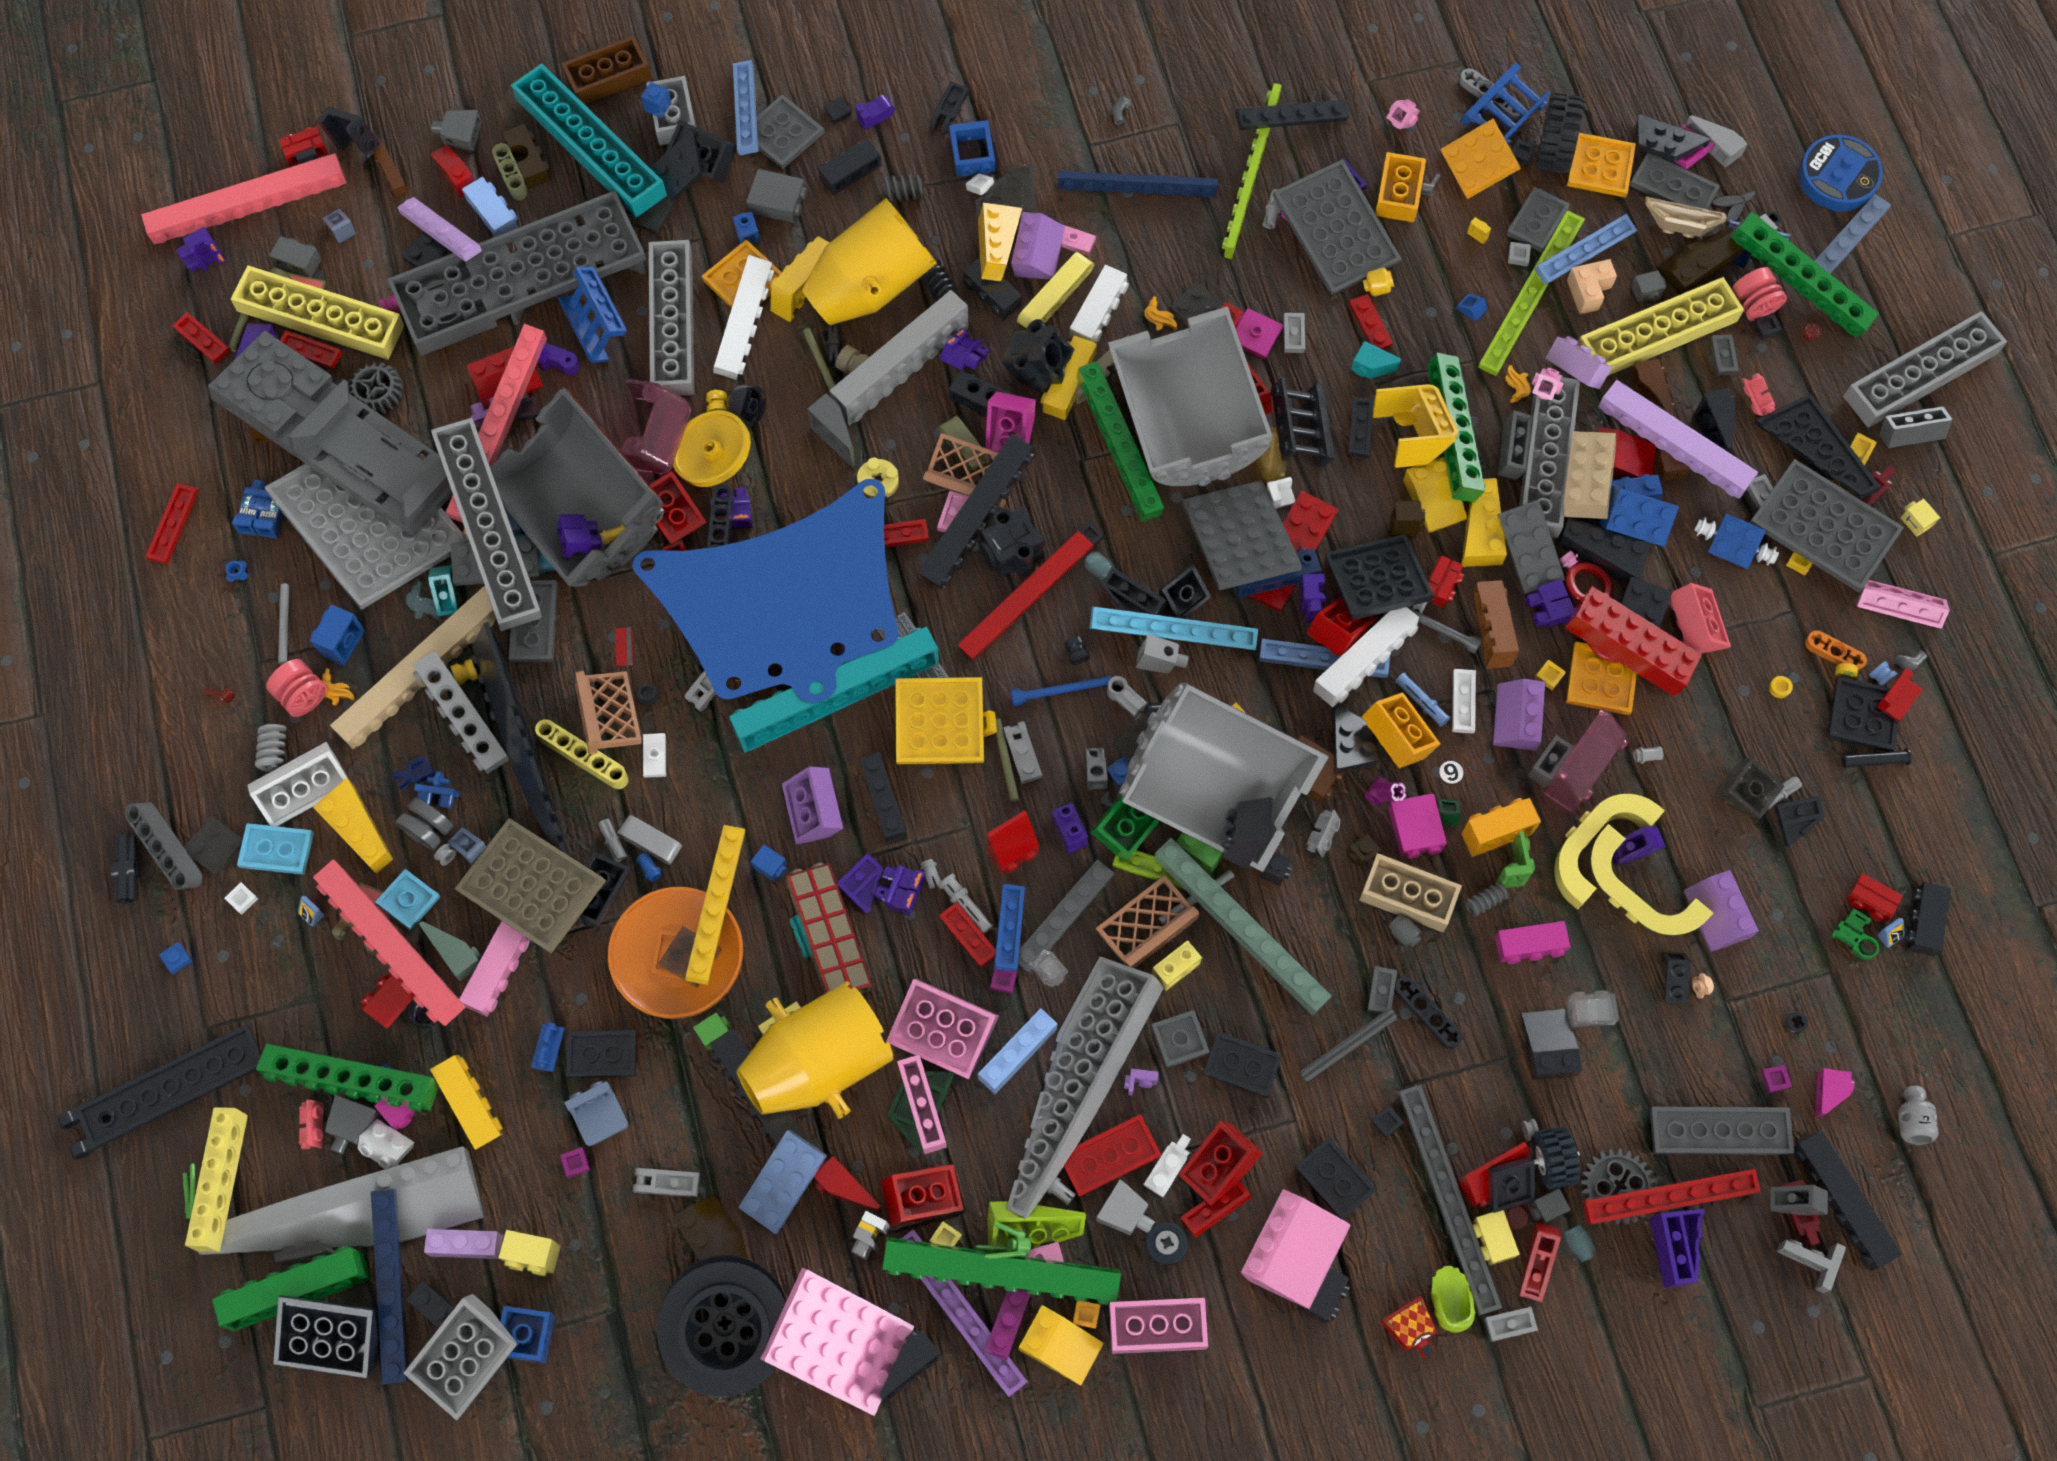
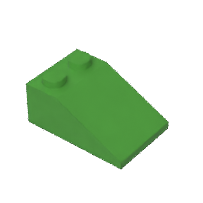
M1184 832L1176 841L1209 875H1211L1223 858L1222 851Z

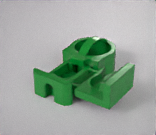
M1854 908L1847 919L1841 921L1831 935V940L1836 937L1851 946L1852 950L1850 952L1862 960L1873 959L1879 951L1878 942L1864 934V930H1862L1865 924L1868 925L1872 919ZM1860 942H1871L1875 952L1868 950ZM1860 950L1870 956L1863 955Z

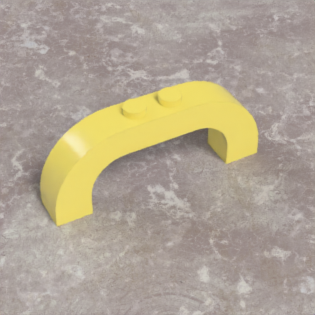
M1635 794L1615 795L1602 801L1591 813L1587 810L1579 819L1581 822L1578 828L1573 826L1565 835L1568 839L1556 857L1554 866L1555 880L1564 898L1579 910L1596 890V887L1588 882L1580 873L1578 856L1609 821L1626 819L1635 823L1640 828L1651 827L1665 810L1650 799Z
M1609 824L1599 834L1593 846L1591 856L1593 875L1600 888L1610 897L1608 901L1617 909L1620 906L1627 911L1625 916L1634 924L1639 921L1651 931L1663 935H1681L1699 928L1712 916L1713 912L1696 898L1680 914L1667 916L1656 912L1625 886L1613 873L1611 866L1612 856L1626 838Z

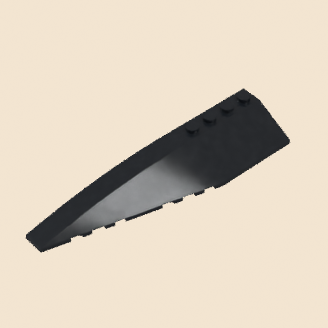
M485 622L472 646L474 655H471L474 666H479L480 673L477 676L481 686L485 685L487 691L483 695L487 705L491 704L492 711H489L493 724L497 723L517 780L546 837L552 846L570 856L502 647L489 623Z

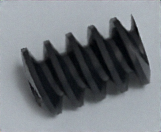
M938 259L935 260L937 264L921 276L936 302L950 290L955 292L957 288L955 284H952V279L948 278L949 274L944 272L945 268Z

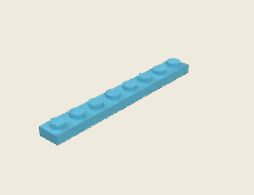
M1092 607L1089 629L1142 636L1149 634L1164 639L1247 650H1256L1258 629L1100 607Z

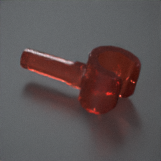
M227 687L222 692L210 689L204 690V694L216 696L225 703H230L236 696Z

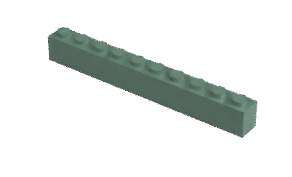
M1172 838L1155 853L1154 859L1312 1016L1329 1001L1331 995Z

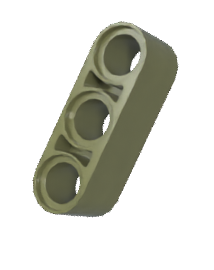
M497 144L493 147L492 154L512 199L523 200L527 196L528 191L511 150L506 144Z
M958 416L951 418L938 427L940 433L981 447ZM945 439L952 450H954L955 447L952 441ZM969 447L960 450L964 461L975 456ZM987 454L979 457L982 466L989 462ZM976 459L966 463L967 469L971 473L980 468Z

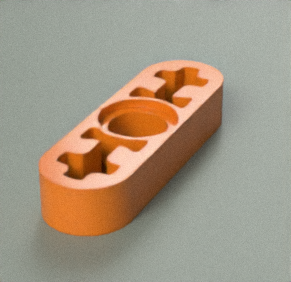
M1821 631L1811 632L1805 640V646L1809 651L1837 665L1841 663L1853 664V659L1856 658L1858 659L1856 666L1859 672L1867 663V658L1862 652ZM1815 638L1819 639L1817 645L1814 644ZM1828 643L1829 645L1824 650L1825 644ZM1830 648H1839L1841 656H1834ZM1846 654H1849V655L1846 657L1847 659H1846V660H1843L1844 656H1845Z

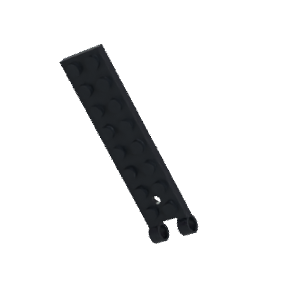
M246 1024L59 1115L57 1120L62 1130L70 1129L81 1122L87 1138L70 1146L69 1150L73 1160L85 1158L92 1151L256 1071L262 1053L250 1026ZM106 1115L111 1116V1120L108 1123L103 1121Z

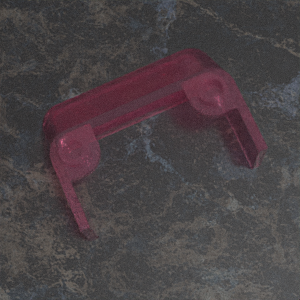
M626 379V384L636 399L646 400L647 402L654 403L643 437L627 439L620 451L637 471L665 474L673 466L691 413V407L686 399L658 383Z
M1602 708L1544 793L1572 813L1575 812L1582 800L1588 801L1594 792L1591 790V787L1616 751L1622 752L1629 742L1625 739L1628 735L1611 713Z

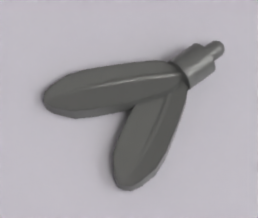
M1747 192L1742 196L1719 197L1713 201V205L1719 208L1732 206L1727 215V222L1729 223L1730 220L1736 221L1745 203L1752 199L1755 192Z

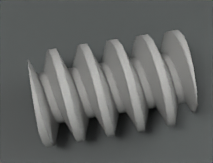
M266 724L258 728L256 768L265 772H272L279 768L278 764L284 763V760L278 758V756H283L285 752L278 748L285 747V743L279 740L286 739V735L280 732L286 731L287 727L279 724Z

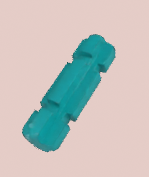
M798 915L790 918V925L792 929L794 928L793 932L803 957L809 958L811 953Z

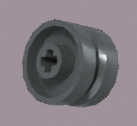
M414 797L407 806L408 811L413 816L402 813L395 824L414 841L434 851L441 843V839L436 833L447 835L452 829L453 824L433 807Z

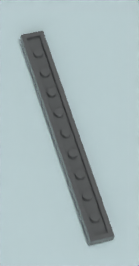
M1418 1085L1398 1092L1462 1272L1469 1283V1289L1473 1295L1478 1316L1502 1309L1422 1086Z

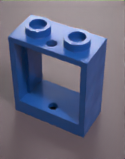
M988 120L949 125L956 176L995 172V157ZM986 140L988 157L960 160L957 142Z

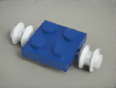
M1725 514L1719 529L1716 528L1715 521L1712 523L1706 522V517L1703 520L1699 519L1694 529L1697 532L1696 536L1703 534L1705 535V540H1708L1713 535L1714 539L1707 553L1745 569L1749 568L1755 554L1757 555V562L1765 560L1766 566L1770 563L1774 564L1779 552H1776L1777 547L1769 549L1768 543L1761 547L1759 546L1766 530L1729 514Z

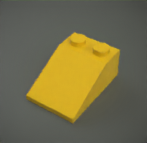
M1444 456L1435 459L1430 464L1418 465L1406 470L1403 482L1412 500L1421 501V509H1425V521L1423 523L1428 533L1467 520L1462 500L1452 499Z
M1042 1305L1022 1340L1019 1351L1081 1386L1104 1343Z

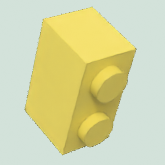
M1503 1210L1482 1215L1473 1220L1474 1224L1472 1226L1475 1235L1480 1240L1482 1254L1489 1266L1520 1255Z

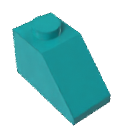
M1364 341L1353 361L1351 370L1361 377L1371 379L1397 372L1401 358Z
M452 565L431 568L428 580L437 616L454 614L459 609L457 586L453 585Z

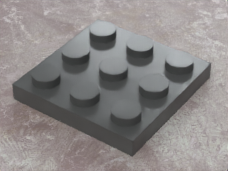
M782 94L757 116L758 149L781 169H784L824 134V128Z

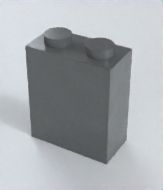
M758 169L746 202L748 212L795 223L796 217L801 214V202L807 196V188L804 185V179Z

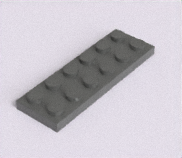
M1788 1107L1650 1108L1653 1154H1794L1790 1108Z

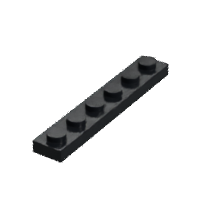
M1344 99L1240 108L1235 112L1239 130L1347 121L1349 118Z

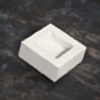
M978 173L966 183L967 191L982 195L995 184L993 178Z
M242 883L238 884L225 897L241 915L258 900Z

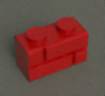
M317 126L313 128L307 127L302 132L288 134L279 140L290 167L299 165L295 154L314 147L318 157L328 154Z
M1445 556L1439 557L1428 579L1434 594V601L1430 602L1439 607H1444L1446 602L1451 603L1456 593L1453 588L1455 584L1460 585L1464 574L1461 573L1463 569L1462 564L1451 561V559Z
M1861 873L1855 879L1845 900L1849 901L1853 908L1857 910L1863 909L1870 913L1874 920L1886 922L1894 915L1903 895Z

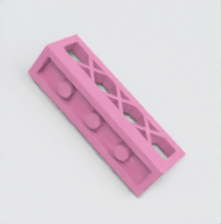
M1872 580L1867 581L1856 603L1859 608L1941 629L1949 613L1946 599Z

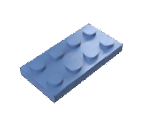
M787 1130L738 1208L771 1232L777 1234L827 1155L792 1130Z

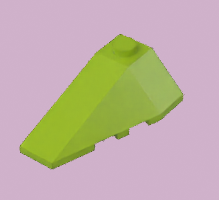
M1009 1201L989 1202L987 1218L989 1245L1007 1246L1009 1238L1014 1237V1235L994 1226V1222L1006 1225L1016 1231L1025 1232V1237L1030 1239L1033 1249L1041 1247V1244L1051 1241L1061 1242L1081 1236L1084 1233L1086 1214L1083 1212L1036 1205L1027 1219L1006 1209ZM991 1251V1252L1004 1253V1252H1008V1251Z

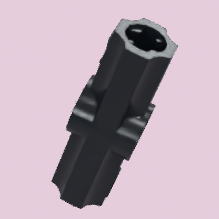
M125 834L115 837V860L111 863V873L115 880L114 898L117 903L129 904L136 901V878L140 876V864L137 859V838L134 835Z

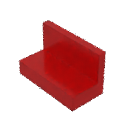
M1908 668L1899 675L1877 705V708L1898 722L1923 690L1909 680L1914 672Z

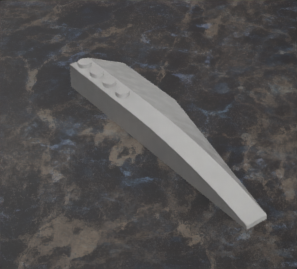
M1099 957L1058 1032L1056 1050L1052 1052L1050 1058L1052 1061L1049 1073L1046 1072L1044 1079L1046 1084L1044 1091L1040 1093L1030 1127L1032 1132L1030 1138L1026 1140V1152L1024 1159L1020 1161L1018 1167L1020 1173L1018 1179L1014 1181L1007 1210L1027 1219L1076 1148L1110 1090L1164 989L1154 975Z
M462 1146L328 1186L226 1220L220 1252L198 1253L199 1255L235 1252L249 1253L254 1251L327 1249L343 1246H373L371 1192L396 1189L400 1243L425 1236L427 1229L445 1230L482 1219L484 1215L470 1153Z

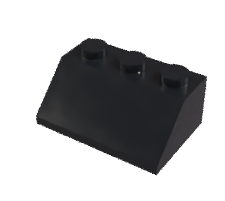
M1265 797L1238 802L1234 809L1230 808L1225 818L1227 825L1224 829V834L1226 835L1222 843L1224 859L1247 869L1269 840L1273 798Z
M594 852L586 867L603 877L606 882L576 920V922L588 927H599L632 870L629 866Z

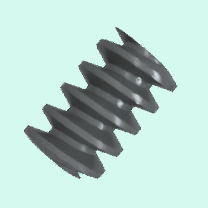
M916 174L914 180L911 175H908L906 181L902 175H900L899 181L896 180L895 176H892L891 182L884 176L882 182L883 200L888 196L890 202H893L894 196H896L897 200L901 201L902 195H904L906 201L909 200L910 195L916 200L918 194H920L923 200L922 179H920L918 174Z

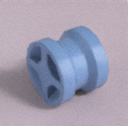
M1884 661L1869 676L1872 679H1876L1879 686H1885L1898 673L1895 670H1891L1888 667V663Z

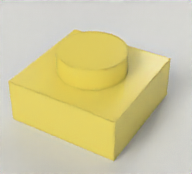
M943 1221L929 1241L933 1244L956 1246L962 1234Z

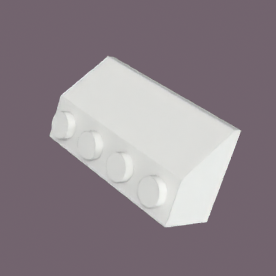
M325 742L248 784V789L251 797L270 826L277 827L315 806L345 780L347 776L330 746Z

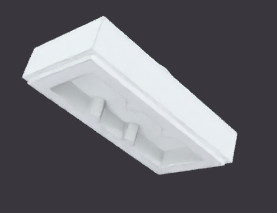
M665 733L643 734L644 778L666 777Z

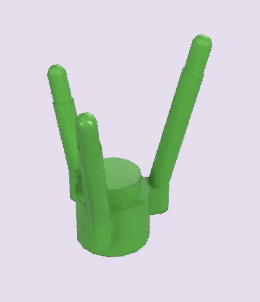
M194 1163L190 1165V1192L188 1175L183 1173L186 1219H191L195 1200Z
M994 1222V1226L1014 1235L1013 1238H1009L1007 1246H975L976 1250L1008 1251L986 1254L984 1256L985 1259L1025 1258L1030 1253L1031 1241L1025 1237V1232L1016 1231L1006 1225Z

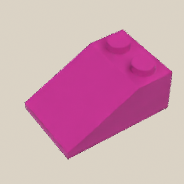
M996 391L988 401L985 448L999 453L1011 434L1016 435L1029 444L1035 417L1036 400Z

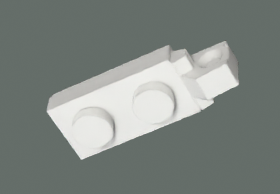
M1183 1134L1177 1144L1171 1142L1143 1186L1163 1198L1187 1160L1190 1152L1185 1149L1190 1143L1191 1138Z

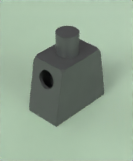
M478 110L445 112L443 122H432V132L440 133L444 145L474 153L482 121Z
M335 1095L325 1129L326 1133L336 1137L330 1150L343 1155L348 1143L358 1146L359 1136L376 1119H379L381 1114L372 1108Z

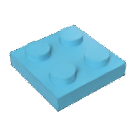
M404 869L375 901V904L411 931L440 899V895Z

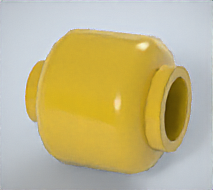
M1385 268L1367 272V279L1363 280L1365 291H1370L1373 297L1390 293L1391 287L1394 286L1391 272Z

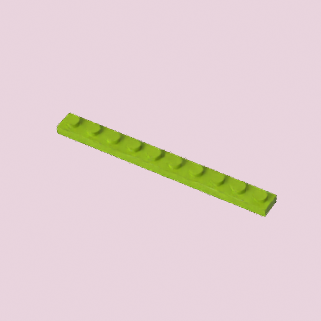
M1274 83L1272 91L1268 90L1265 101L1268 102L1267 106L1278 104L1282 85ZM1270 128L1256 130V134H1259L1258 139L1254 138L1251 150L1254 152L1253 155L1249 154L1246 165L1249 169L1244 171L1242 177L1244 186L1243 188L1239 187L1237 194L1239 203L1234 204L1232 216L1235 217L1233 221H1229L1227 232L1230 234L1229 237L1224 238L1222 249H1225V258L1232 259Z
M1567 210L1535 267L1569 248L1582 227L1585 218ZM1534 269L1479 363L1478 368L1494 376H1497L1549 285V283L1547 285L1543 284Z

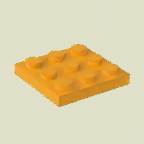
M1494 119L1489 120L1440 149L1467 199L1521 169Z
M1579 133L1567 186L1626 198L1636 143Z
M747 240L742 242L701 276L702 280L731 308L733 307L748 255L769 261ZM773 264L771 265V270H774L773 280L775 277H779L782 272ZM767 281L765 288H768L766 298L771 295V282Z
M1575 641L1566 703L1630 715L1632 713L1637 673L1621 663L1607 662L1600 659L1592 652L1587 643Z

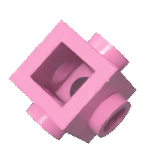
M1409 99L1397 100L1390 107V112L1386 118L1398 129L1410 128L1417 122V115L1420 110L1415 108L1416 104Z
M1543 368L1540 374H1535L1532 385L1535 387L1532 393L1541 399L1552 400L1554 394L1559 395L1564 384L1560 382L1562 375H1559V372L1555 369ZM1545 380L1551 382L1552 384H1546Z

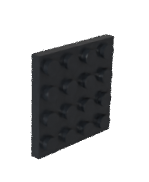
M1406 534L1325 553L1326 563L1351 620L1434 601V594Z

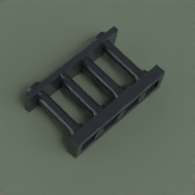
M1285 378L1279 379L1270 388L1282 461H1287L1295 453L1313 455L1316 460V466H1326L1335 456L1323 384L1316 383L1308 391L1303 392L1287 389ZM1288 398L1305 400L1307 410L1291 408ZM1291 416L1307 418L1310 428L1293 426ZM1294 435L1311 437L1313 447L1295 444Z

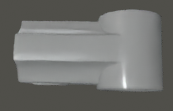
M1115 676L1110 679L1107 688L1108 697L1113 701H1117L1133 717L1137 716L1147 705V702L1127 685V681L1123 677ZM1118 685L1123 690L1120 692H1116L1112 689V687Z

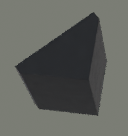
M1192 563L1159 589V596L1166 600V609L1174 618L1185 619L1211 598L1209 591Z

